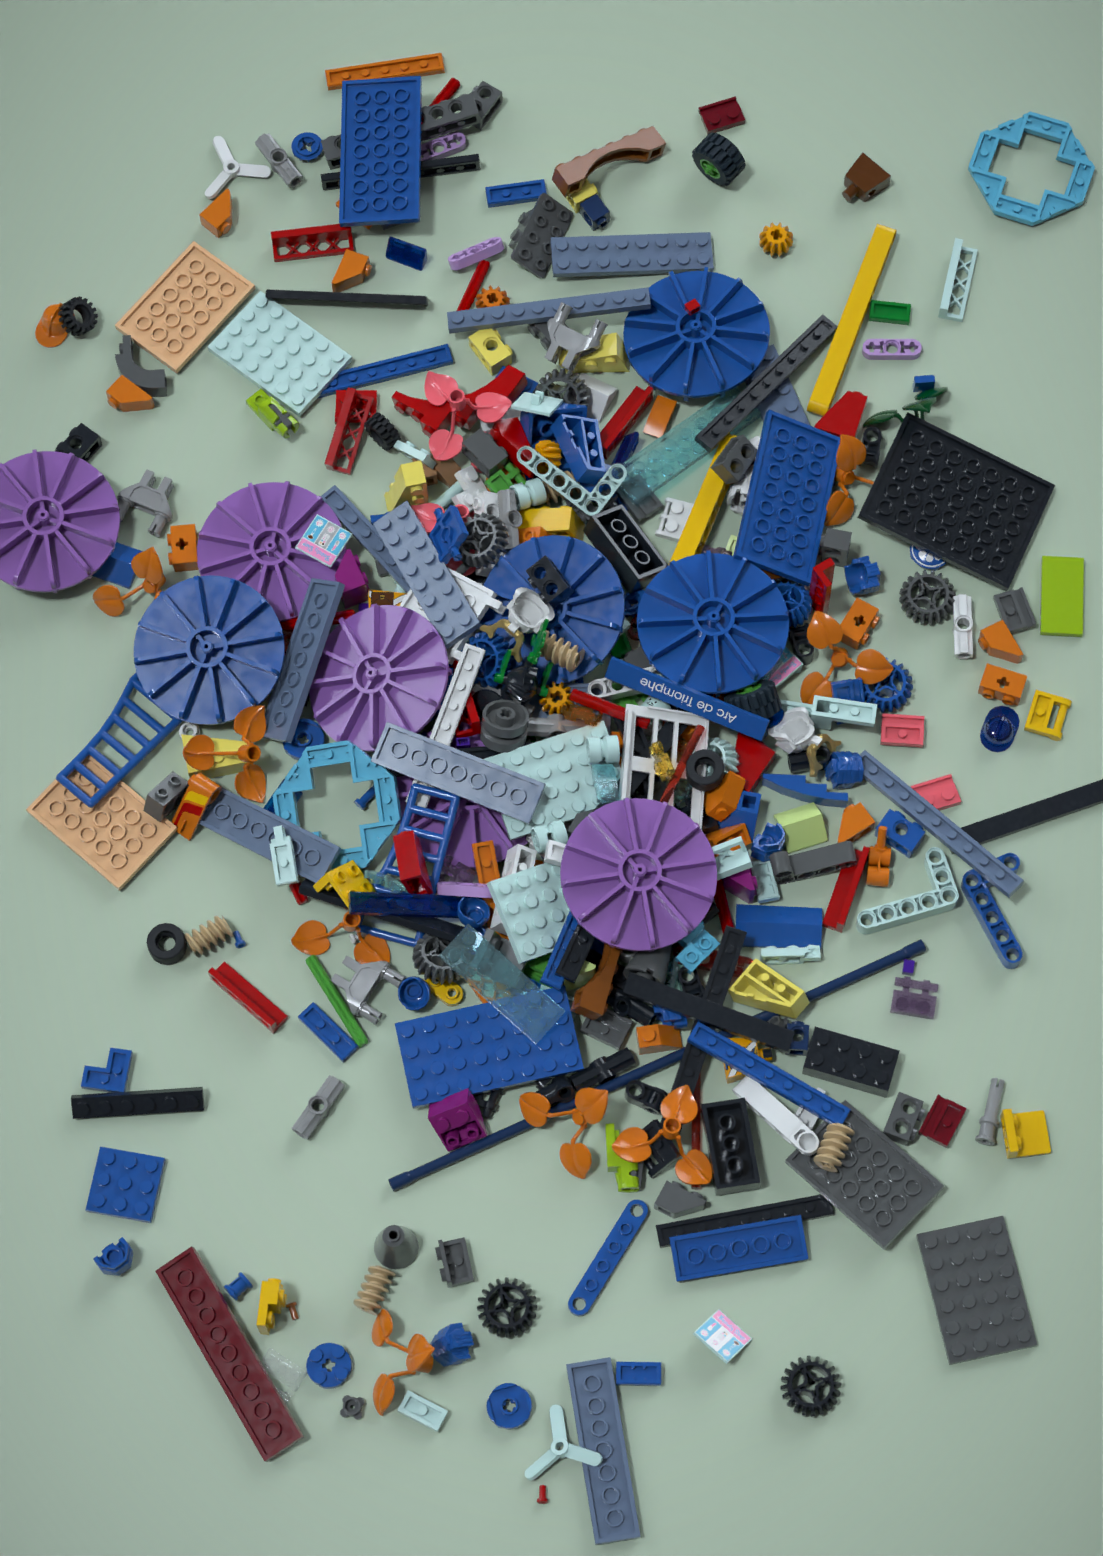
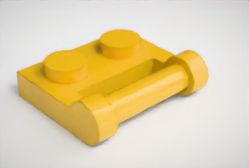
M1036 690L1024 730L1049 737L1054 741H1060L1067 710L1071 707L1072 701ZM1055 704L1059 706L1054 727L1051 729L1047 728L1053 705Z

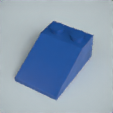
M562 403L551 416L521 411L520 423L530 446L535 449L536 443L544 440L558 443L550 426L560 414L587 418V406Z

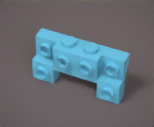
M703 920L688 936L678 941L684 949L677 955L675 961L677 963L680 962L687 968V973L690 975L720 945L704 929Z

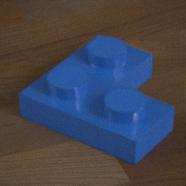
M110 1048L106 1068L85 1065L81 1088L110 1093L125 1092L133 1054L132 1050Z

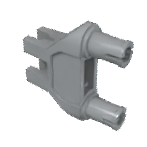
M561 302L554 318L549 319L547 323L551 344L545 358L556 364L562 351L565 350L568 353L561 366L573 371L581 357L593 353L600 348L601 342L599 340L608 324L596 319L589 335L585 336L564 324L573 308Z
M146 469L139 483L123 489L117 496L120 522H123L129 507H134L155 516L148 532L151 535L156 533L155 536L160 537L166 522L171 521L173 518L167 499L174 485L171 484L172 479L164 477L158 489L152 488L156 477H154L153 471Z
M346 956L342 963L356 973L350 982L336 973L331 981L345 990L352 1015H360L376 1025L378 1020L372 1015L380 1019L382 1013L367 1005V1000L380 980L385 979L396 986V988H399L401 983L396 979L402 982L406 977L390 968L391 965L387 961L360 964Z

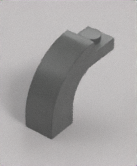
M123 335V343H119L120 354H115L120 376H125L151 397H167L165 370H146L137 366L133 358L131 335Z

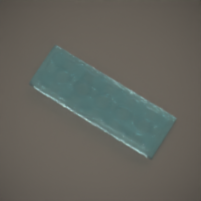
M469 924L464 927L438 956L534 1044H537L566 1012Z

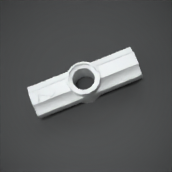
M959 594L953 596V599H955L953 603L952 630L954 635V657L968 659L973 657L971 596ZM963 624L967 626V629H961L958 625Z

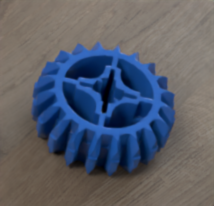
M790 580L787 583L780 581V584H776L786 603L789 627L796 628L797 624L803 625L804 620H808L811 614V596L809 591L804 586H799L797 582L791 584Z
M486 632L475 633V636L469 638L470 642L466 643L484 649L486 653L474 684L480 682L481 687H497L500 683L494 682V676L496 673L500 674V666L510 644L505 642V638L499 636L496 632L493 638H489ZM512 658L509 659V662H508V665H507V668H506L505 674H504L505 676L508 674V672H507L508 670L513 669V668L510 666V662L514 661Z
M895 659L890 663L893 666V671L889 676L873 684L875 686L873 693L870 691L868 684L863 683L866 703L877 704V708H881V713H884L887 708L890 713L893 712V707L899 710L901 704L905 705L907 703L906 698L911 697L910 691L913 690V685L910 684L912 676H908L909 670H902L903 663L897 666ZM895 678H897L901 684L900 691H898L896 689L897 686L893 684Z

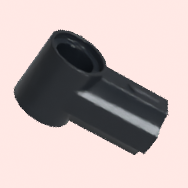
M820 746L816 751V756L821 755L825 757L824 761H818L823 766L818 771L824 770L830 761V751L825 746ZM807 751L787 754L791 773L810 770Z
M566 1075L554 1077L550 1085L535 1092L546 1097L550 1102V1106L558 1102H570L575 1097V1090L569 1077Z

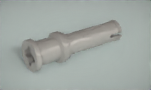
M998 1078L991 1079L985 1113L979 1120L981 1126L975 1141L983 1145L991 1146L995 1144L994 1133L995 1129L999 1126L997 1115L1005 1081L1000 1079L998 1087H996Z

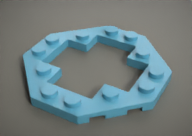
M1030 111L1023 114L1021 118L1009 120L998 125L993 130L981 132L969 163L968 171L994 215L1034 226L1083 205L1095 166L1092 161H1089L1085 154L1086 151L1080 141L1074 136L1069 123ZM1024 132L1061 143L1056 160L1074 165L1065 194L1045 189L1040 205L1003 195L1002 191L1007 177L988 172L998 144L1002 143L1018 148Z
M348 740L306 747L301 758L294 764L286 775L284 782L272 795L275 815L300 827L295 792L315 789L312 768L350 762L353 783L374 781L379 822L359 825L362 847L342 849L330 871L351 860H354L360 869L368 868L402 820L396 776L386 768L371 762L372 757ZM321 831L311 832L322 838Z

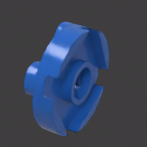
M303 718L299 719L292 742H283L286 754L295 760H299L306 747L324 744L325 738L323 731L315 721ZM303 735L307 736V740L309 741L307 743L300 744L298 738H302Z
M324 1343L310 1351L306 1368L310 1379L316 1385L324 1389H334L341 1386L348 1378L352 1370V1363L349 1354L341 1345ZM327 1360L335 1363L330 1372L327 1371V1368H323Z
M504 1383L497 1386L490 1394L486 1405L490 1420L498 1428L507 1430L521 1427L529 1420L532 1410L531 1398L528 1392L513 1383ZM510 1400L511 1404L515 1403L516 1407L513 1408L512 1412L503 1409L506 1401Z

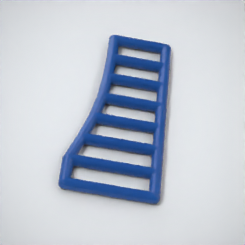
M137 673L129 679L121 697L101 729L82 751L56 775V780L89 808H93L182 722V720L163 711L172 718L163 727L129 699L135 688L155 704L142 687ZM124 706L158 733L151 741L147 740L119 716ZM114 723L143 746L136 755L108 733ZM104 740L129 762L119 769L95 748ZM88 755L114 775L106 784L81 764ZM74 770H77L99 789L91 798L67 778Z
M417 783L411 785L397 835L403 831L413 830L417 837L440 843L437 855L423 852L425 861L434 863L432 875L429 876L433 894L412 899L408 892L382 885L388 874L400 877L398 867L393 866L396 859L394 843L382 869L372 884L377 893L423 905L422 914L430 916L437 883L439 882L460 802L459 796ZM418 793L451 801L448 814L415 805ZM412 814L444 821L443 833L439 834L409 826ZM357 912L361 918L359 924L360 932L377 938L414 947L419 938H423L425 934L417 931L414 939L362 925L365 914Z

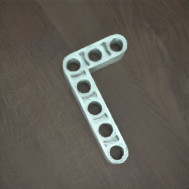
M524 446L517 452V459L522 465L583 512L591 516L598 514L627 476V470L624 465L613 464L592 492H589L532 447ZM528 449L532 452V459L530 461L522 460L521 452ZM540 462L548 464L549 470L546 474L538 472L537 466ZM615 467L622 468L624 472L622 478L615 479L612 476V470ZM556 475H562L565 478L563 486L558 487L554 484V477ZM608 484L611 487L610 494L602 495L599 492L600 485ZM576 487L581 490L582 496L579 499H573L570 496L572 488ZM594 500L598 503V509L595 512H590L587 509L586 504L588 501Z
M932 847L926 852L924 866L933 889L932 891L861 911L856 921L858 932L864 935L872 934L953 910L956 907L959 894L943 850L938 847ZM934 856L937 857L940 861L937 863H933L930 861L929 858ZM943 876L947 881L939 882L936 877ZM949 895L953 898V901L947 902L943 899V896ZM929 901L933 904V907L927 908L922 903ZM909 907L913 912L906 914L902 911V908ZM883 913H889L892 916V918L886 920L882 918L881 915ZM869 919L872 924L868 926L863 925L861 920Z

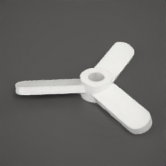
M216 136L213 139V145L223 164V171L206 189L205 196L207 199L215 198L228 181L237 176L268 178L271 175V169L265 165L238 163L233 159L224 138Z

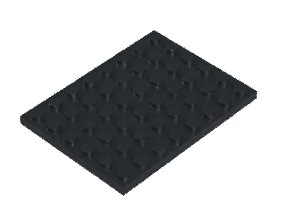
M907 412L857 518L1007 591L1055 485Z

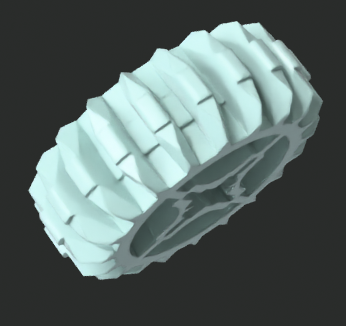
M708 737L707 750H712L717 754L722 753L724 775L730 770L734 773L739 772L736 768L740 764L738 760L739 755L735 747L726 740ZM706 764L705 777L713 773V767L709 764Z

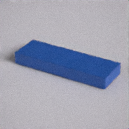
M540 179L485 187L488 208L535 202L540 194L546 193L545 181Z
M314 1002L298 1016V1019L342 1062L346 1061L359 1048Z

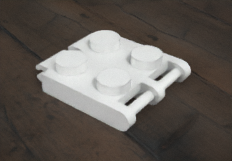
M667 497L665 499L666 506L664 512L660 515L659 529L655 531V536L678 542L694 504Z

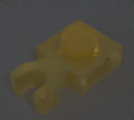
M654 742L649 747L650 754L655 759L653 762L654 770L661 780L665 781L673 776L675 770L668 754H664L661 742Z

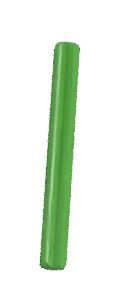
M311 955L305 960L306 964L359 1048L363 1047L368 1043L367 1037L316 955Z

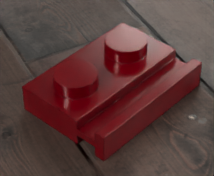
M736 96L698 107V112L707 135L745 124V118Z
M938 1094L918 1134L947 1148L967 1108Z

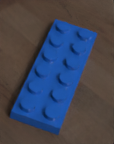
M801 1215L669 1237L677 1282L808 1259Z

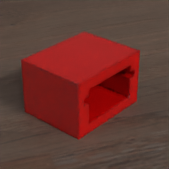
M696 299L684 304V308L690 316L701 310V306Z

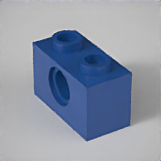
M889 809L876 827L874 836L878 837L879 826L887 827L885 843L911 858L923 841L925 831L918 823H911L905 819L906 817L901 812H894ZM903 829L906 831V834L899 835L896 833V830Z

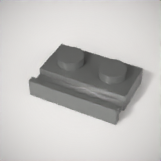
M640 474L622 484L615 491V494L637 523L663 508V504Z
M1023 587L993 596L999 616L1005 622L1011 634L1027 630L1030 627H1036V621Z
M607 1009L603 1016L595 1020L586 1017L580 1032L620 1050L633 1021L624 1016H618L615 1012Z

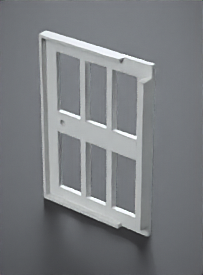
M626 704L618 801L624 800V798L630 799L632 771L649 774L647 799L653 800L654 776L670 777L668 805L673 807L675 778L687 780L686 764L676 763L679 723L697 726L695 751L707 749L709 720L690 712ZM636 717L653 719L650 758L633 756ZM659 720L674 722L671 762L656 759ZM701 764L697 767L698 775L705 777L706 764ZM692 787L690 818L695 823H698L702 830L704 791H699Z

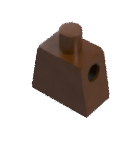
M862 153L845 175L844 186L846 189L842 192V195L847 201H851L857 196L860 200L866 202L890 185L891 175L865 153Z

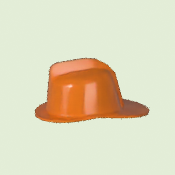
M62 303L48 306L36 327V339L44 347H56L62 344L68 335L66 332L67 328H62L61 326L64 323L59 322V318L62 316H59L58 312L61 311Z

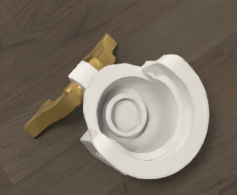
M524 587L516 589L513 599L506 606L509 610L508 620L501 619L493 625H482L480 627V630L486 632L489 638L495 636L497 628H504L511 637H514L516 645L510 650H512L511 655L514 656L518 663L522 661L523 633L535 632L538 634L545 619L550 621L555 616L554 610L549 603L546 605L538 593Z
M796 707L779 715L770 724L768 733L778 740L775 744L788 754L791 752L799 753L807 749V757L810 764L809 776L816 777L818 770L823 768L816 759V751L825 742L830 753H833L836 747L841 745V741H834L827 734H818L816 736L813 726L814 722L809 717L807 709L805 707Z

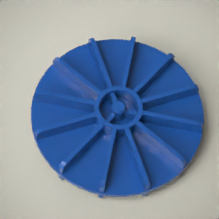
M704 267V271H688L675 275L673 271L668 272V277L649 287L651 309L629 311L625 318L623 332L624 347L630 365L654 390L658 389L671 395L684 397V401H689V398L709 397L718 394L720 397H724L725 392L742 384L748 378L752 379L755 376V371L762 363L769 346L770 326L763 302L743 284V280L739 277L734 279L720 273L709 272V267ZM696 299L701 306V310L690 316L685 310L684 304Z
M550 535L537 538L532 537L530 540L511 549L504 556L501 555L483 586L494 591L497 594L495 599L502 602V605L506 607L513 599L516 589L520 587L531 589L540 594L539 589H534L527 580L529 575L526 570L545 555L554 562L574 590V593L557 607L551 605L555 616L548 622L546 630L550 632L549 638L556 634V642L562 637L564 638L563 645L570 641V649L574 645H578L577 652L579 653L584 648L585 654L579 666L572 672L567 671L566 667L561 668L559 663L553 664L546 685H552L553 681H555L556 685H559L560 682L572 683V681L587 675L597 666L602 665L614 648L620 633L623 632L625 592L612 564L600 551L590 544L569 536ZM546 571L541 572L540 579L546 575ZM554 587L551 590V595L557 592L558 587ZM489 607L480 622L482 625L489 626L501 619L508 620L509 610L506 609L503 615ZM497 628L496 633L504 637L505 642L510 644L508 649L514 648L516 645L514 637H511L504 628ZM535 632L523 633L522 661L518 663L514 656L511 655L510 658L514 661L510 662V666L513 669L520 667L524 659L533 651L531 638L533 634H536ZM544 656L537 658V663L533 665V667L538 668L536 676L538 685H541V678L549 662H552V660H546Z
M706 550L704 554H696L677 561H671L647 585L638 607V638L651 667L653 666L663 677L705 694H715L716 697H720V694L731 693L751 685L752 687L756 685L777 664L788 639V610L785 600L776 586V581L774 579L771 580L761 569L748 562L746 557L738 560L731 555L711 553L710 550Z
M197 575L178 582L164 592L161 591L160 595L147 608L141 621L138 622L134 640L136 673L142 687L151 700L169 715L179 720L199 725H221L235 720L237 714L243 709L260 705L271 693L277 680L280 678L285 654L282 627L268 601L255 589L234 578L215 575Z

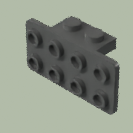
M540 194L534 208L520 215L518 219L519 225L510 236L511 241L508 246L513 249L511 259L538 278H543L552 262L550 239L551 237L564 236L573 218V212L548 194Z

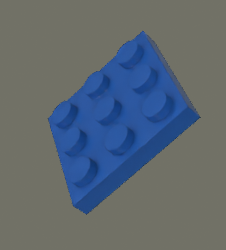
M100 1147L86 1212L151 1223L165 1158Z

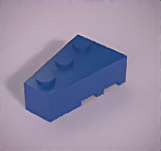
M560 414L550 427L576 482L595 485L606 472L598 419Z

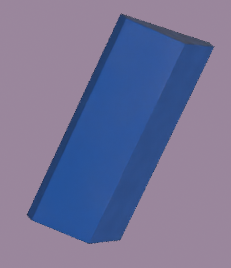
M116 542L114 551L111 552L106 562L92 576L130 589L136 577L131 561L135 555L143 551Z
M736 904L735 928L747 932L742 947L765 948L775 946L777 948H786L794 945L799 948H805L808 945H818L821 950L822 908Z

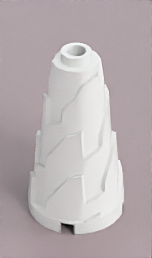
M755 436L749 441L758 450L760 436ZM754 464L745 471V477L740 482L733 483L728 493L727 506L731 504L730 509L740 515H743Z

